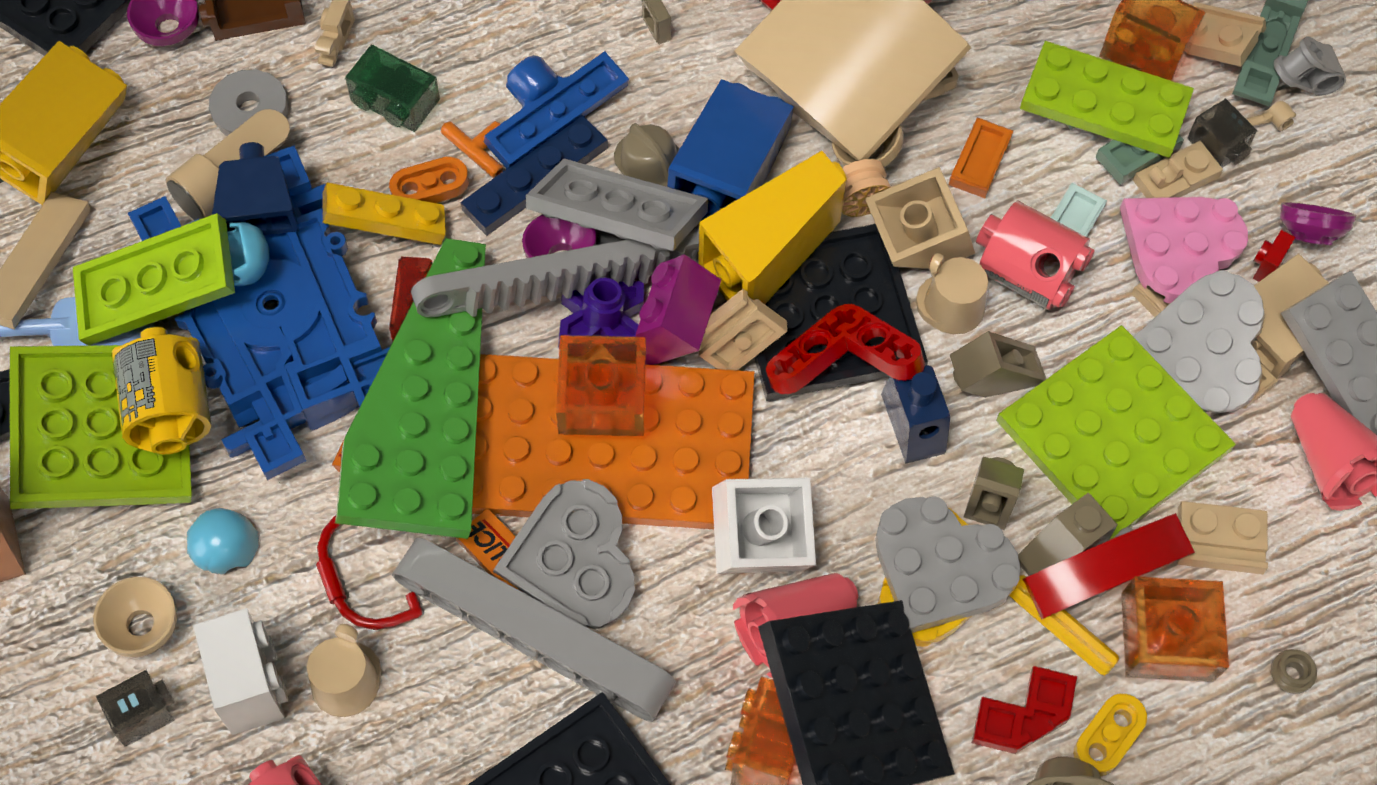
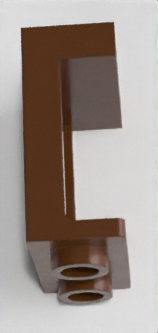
M205 0V3L199 4L202 24L204 27H211L215 41L306 24L301 0Z

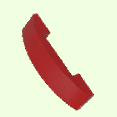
M1175 513L1025 577L1023 581L1042 620L1146 573L1195 553Z

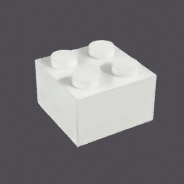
M810 478L726 479L712 487L717 574L792 572L816 566Z
M245 608L194 624L193 627L213 707L230 733L235 735L285 719L281 704L288 702V696L281 675L278 676L273 663L277 661V655L270 635L267 636L262 620L254 622L248 609Z

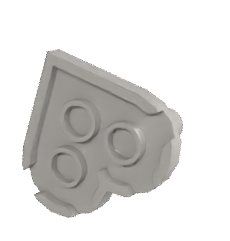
M1219 270L1202 277L1191 284L1134 336L1142 347L1205 412L1209 411L1216 414L1235 412L1249 404L1259 391L1263 373L1260 357L1252 344L1262 332L1265 311L1263 300L1254 285L1240 275Z
M583 479L582 481L570 480L564 484L555 485L537 505L495 566L493 572L530 597L585 627L599 629L615 621L628 608L635 591L634 573L630 567V561L616 546L622 533V514L617 505L616 497L603 485L589 479Z
M939 497L906 498L886 509L881 515L875 537L877 555L894 601H903L904 613L908 618L909 629H911L912 633L990 611L1005 603L1008 596L1016 588L1021 570L1018 553L998 526L994 524L961 526L954 513L948 509L945 501Z

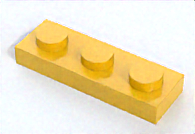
M328 182L323 190L324 224L441 245L445 238V211L442 204Z

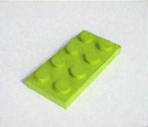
M1044 41L1020 109L1170 158L1194 88Z
M218 213L72 267L79 340L86 345H93L235 293L226 219Z

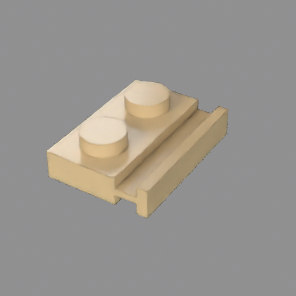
M1194 2L1192 12L1186 14L1170 38L1171 50L1242 67L1259 41L1258 36L1266 30L1265 18Z
M742 289L710 315L699 349V356L717 369L739 370L787 332V320L758 299L753 300L748 297V292Z
M1181 501L1178 506V518L1195 553L1177 560V565L1262 575L1268 569V562H1266V552L1268 551L1267 511Z

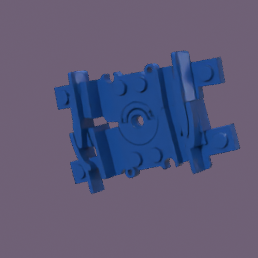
M295 145L266 156L279 157L299 231L264 235L269 246V262L264 274L257 282L247 286H234L235 293L186 310L183 314L175 317L179 328L189 330L192 338L199 340L201 355L206 363L203 366L205 384L210 389H220L238 427H243L257 419L260 420L221 440L230 458H234L251 449L267 480L306 461L291 429L307 422L310 430H315L338 420L361 406L390 347L381 349L374 332L377 324L375 313L371 312L365 316L356 313L360 307L369 304L367 294L356 290L342 257L348 250L345 236L340 232L331 233L329 225L323 223V190L326 184L315 188L311 187L310 180ZM166 196L128 213L142 241L181 227ZM270 300H277L279 302V305L273 310L265 309L264 304Z

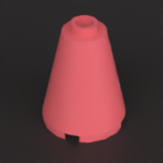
M1308 393L1299 398L1294 404L1291 419L1323 500L1332 510L1343 511L1362 505L1359 498L1370 491L1376 497L1377 435L1324 393Z
M832 573L747 593L737 598L733 604V610L740 607L741 617L734 621L735 629L742 646L754 664L758 666L764 663L769 667L758 626L773 620L856 608L858 591L849 578L843 577L838 573ZM771 671L766 673V675L772 678Z

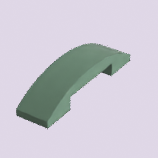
M1308 0L1265 1L1260 17H1264L1266 20V30L1264 33H1260L1258 36L1259 41L1242 65L1232 94L1270 107L1280 80L1274 67V60L1280 55H1288Z

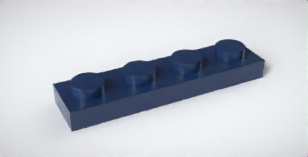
M582 115L461 201L462 211L488 236L526 208V194L563 159L587 164L608 149V139Z

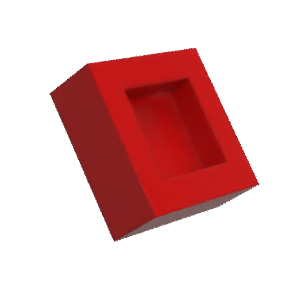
M1281 230L1273 243L1265 240L1253 260L1260 264L1253 279L1260 282L1275 271L1296 237Z

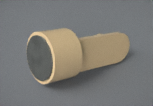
M261 110L204 155L195 154L165 179L167 188L176 203L193 220H200L212 215L219 165L224 161L239 160V148L242 144L248 142H256L263 145L264 156L276 151L288 139L290 126L287 118L276 110Z

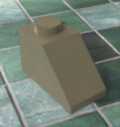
M989 331L950 354L954 367L953 377L961 391L986 398L1036 387L1046 380L1035 346Z
M983 456L963 517L983 524H994L1000 529L1005 530L1020 493L1024 469L1016 467L1011 461L1004 458H988Z
M1088 492L1057 515L1018 554L1020 566L1030 576L1109 541L1118 524Z

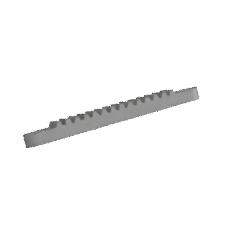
M699 226L694 227L674 251L657 249L650 244L628 239L429 276L418 281L413 286L411 294L417 312L421 316L438 317L466 311L472 317H475L479 308H483L490 314L493 313L495 305H499L506 311L509 309V304L514 302L522 308L525 305L526 299H530L537 305L540 304L542 296H546L551 302L556 301L558 293L563 294L567 299L571 298L573 290H577L584 296L585 289L598 278H610L618 284L620 281H623L628 287L633 286L634 279L636 278L646 284L648 283L649 276H652L656 267L662 262L685 254L698 263Z

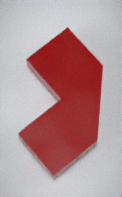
M1033 666L1030 672L1024 707L981 697L971 743L1016 754L1066 724L1071 715L1077 676Z

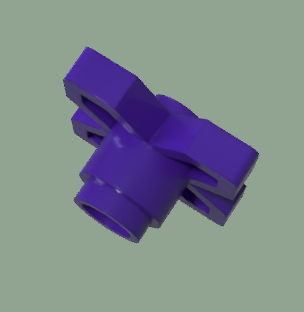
M598 278L585 289L584 296L577 290H573L571 298L568 299L561 294V304L573 312V314L560 320L558 348L564 351L583 352L600 337L615 355L640 356L636 339L639 324L629 317L639 313L643 306L644 283L634 281L633 286L628 287L623 281H620L618 284L610 278Z

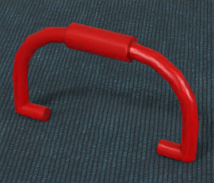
M335 515L322 530L317 545L319 562H317L316 566L330 604H335L342 617L357 627L372 630L395 627L419 618L423 611L415 592L408 593L405 596L410 609L390 617L373 619L360 616L350 609L345 601L347 596L332 558H329L328 552L331 536L341 525L335 523Z

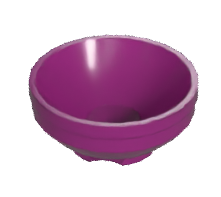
M131 0L127 9V19L134 33L145 43L154 46L173 45L186 39L195 30L199 20L198 4L196 0ZM165 20H176L179 22L178 27L172 32L163 33L157 30L159 24Z
M1283 202L1280 207V218L1292 236L1296 237L1295 239L1313 244L1333 245V241L1343 237L1353 229L1357 216L1343 210L1303 203Z
M543 214L535 218L526 227L522 238L526 258L552 254L559 250L568 251L595 246L597 241L594 228H584L577 223L559 218H549Z

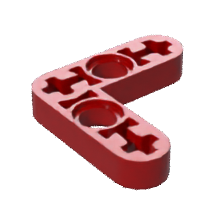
M844 304L831 310L774 356L766 366V373L771 388L776 393L792 394L802 389L848 350L896 380L906 381L912 379L914 375L924 370L925 362L920 344L916 340L854 304ZM872 338H885L883 343L879 345H865ZM815 345H827V347L821 352H807L811 347Z

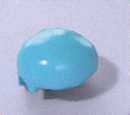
M246 222L230 223V227L236 228L228 232L234 286L251 285L262 277L267 268L269 246L262 230Z
M216 508L202 513L187 531V554L198 568L215 574H225L228 570L235 567H247L252 562L259 547L258 531L250 520L238 512L224 508Z

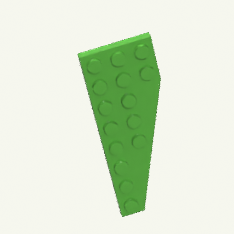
M445 238L426 277L485 266L486 244ZM413 301L344 438L335 523L468 539L472 522L482 308L478 309L477 316L472 317L466 311L438 317H424L418 314Z

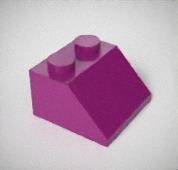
M685 254L660 263L652 274L651 281L653 284L648 299L640 310L639 316L641 320L636 332L637 344L643 364L655 365L697 352L700 349L722 279Z

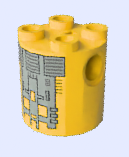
M151 327L141 332V338L132 340L112 350L122 438L127 444L138 449L163 455L174 454L184 450L187 445L201 440L209 433L212 426L200 342L192 337L167 334V330L162 327Z

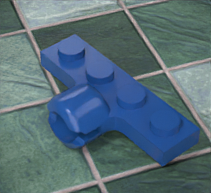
M605 51L570 76L564 78L558 76L542 57L529 56L510 71L506 83V88L522 105V109L484 135V143L507 169L582 115L585 117L626 88L629 78Z

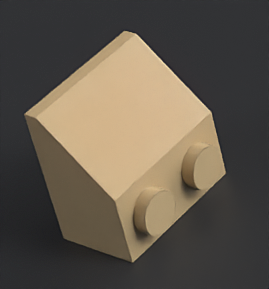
M940 167L865 198L894 267L929 269L930 260L936 253L945 256L943 262L951 258H966L975 254L967 226Z

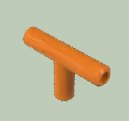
M451 121L443 124L441 134L487 174L495 178L503 172V166L484 150L487 148L484 143V135L499 126V122H492L473 139Z

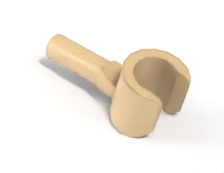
M1279 101L1272 105L1267 112L1239 120L1237 123L1242 126L1240 129L1242 130L1272 121L1279 131H1283L1293 125L1294 120L1292 118L1296 117V113L1288 103Z

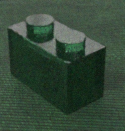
M372 44L345 76L350 100L358 108L365 111L370 109L383 116L391 125L395 127L403 126L413 132L419 128L440 100L436 76Z

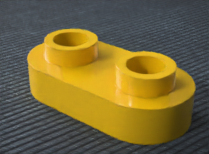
M1129 694L1111 696L1075 743L1074 758L1093 765L1099 771L1100 776L1111 773L1146 726L1147 712L1144 705L1136 697ZM1114 715H1123L1128 721V726L1122 727L1116 724ZM1096 748L1100 750L1103 754V760L1096 761L1092 759L1089 755V749Z

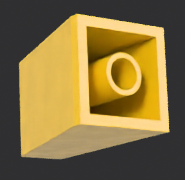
M58 41L0 103V179L43 205L50 193L57 190L124 102L127 85L123 79L113 70L108 68L102 69L91 62L87 54L75 46L68 47L61 41Z
M821 150L699 222L698 264L722 279L719 291L727 301L744 289L748 292V297L753 300L758 299L763 304H766L840 223L847 181L843 168L836 161L832 162Z

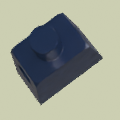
M248 142L242 144L239 148V160L224 161L219 165L212 215L218 213L226 219L227 232L236 229L230 227V223L246 222L262 230L263 235L299 231L279 157H265L264 147L259 143Z
M926 365L922 372L917 373L912 379L906 381L889 377L881 396L905 464L945 454L950 426V413L933 367ZM922 430L929 433L928 435H919Z

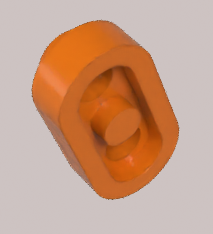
M442 157L400 169L391 177L389 188L391 195L438 203L463 194L468 187L469 178L467 168L460 159ZM448 179L455 180L454 182L449 184L443 183ZM410 190L417 191L414 194H405L407 191Z

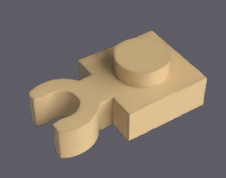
M332 0L330 7L324 8L320 20V27L324 32L318 38L315 45V52L321 53L318 64L333 67L336 63L339 49L343 50L355 21L350 0Z

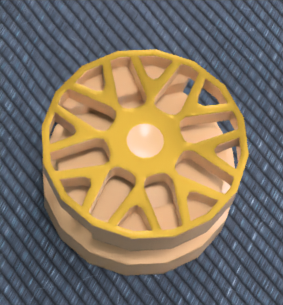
M876 159L854 161L842 167L847 178L842 213L850 217H860L871 214L865 198L886 190L891 185L886 179L887 173L881 161Z

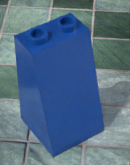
M721 79L668 169L667 187L708 198V212L700 220L702 221L762 186L789 132L794 106L778 97H769L750 90L743 84L731 83Z

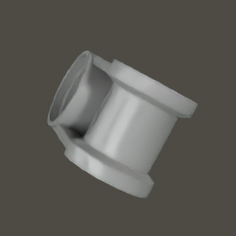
M1309 36L1302 39L1300 46L1287 56L1280 55L1274 60L1277 74L1287 85L1312 92L1318 96L1333 93L1346 82V76L1333 47L1329 44L1318 42Z

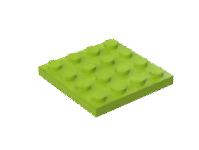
M1122 325L998 414L996 419L999 425L1071 504L1089 492L1118 524L1110 540L1115 538L1121 529L1134 526L1230 453L1236 445Z
M122 345L10 346V509L191 503L189 445L178 453L163 455L133 447L122 438L112 350Z

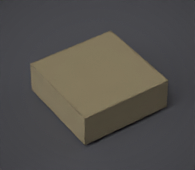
M642 0V18L656 43L658 42L660 45L670 41L671 16L661 0Z

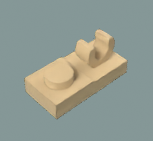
M1200 140L1172 154L1170 158H1165L1137 172L1133 181L1146 198L1182 197L1220 178L1223 169Z

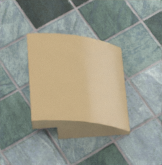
M781 0L734 52L749 70L771 85L783 101L794 106L793 113L858 161L868 159L971 47L960 34L923 0Z

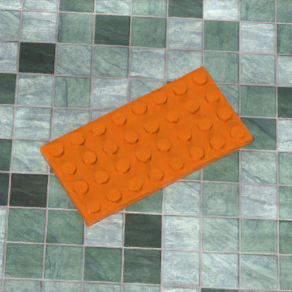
M480 354L472 514H481L488 508L497 516L529 518L542 498L555 485H561L570 480L582 481L583 479H589L603 485L616 497L617 505L622 514V524L714 530L712 487L726 479H749L755 371Z

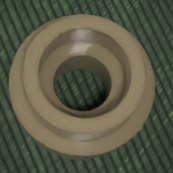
M1289 649L1282 651L1275 657L1271 665V675L1274 682L1282 690L1292 694L1306 692L1314 685L1317 679V668L1310 655L1300 650ZM1286 667L1295 668L1299 673V679L1289 676L1286 672Z

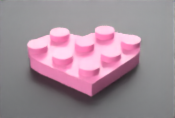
M1205 197L1124 198L1120 206L1135 272L1140 283L1145 289L1149 285L1155 292L1165 296L1164 302L1169 304L1191 284L1202 277L1231 266L1232 262L1241 256L1247 246V226L1241 215L1237 213L1238 207L1236 203L1227 198H1220L1218 200Z

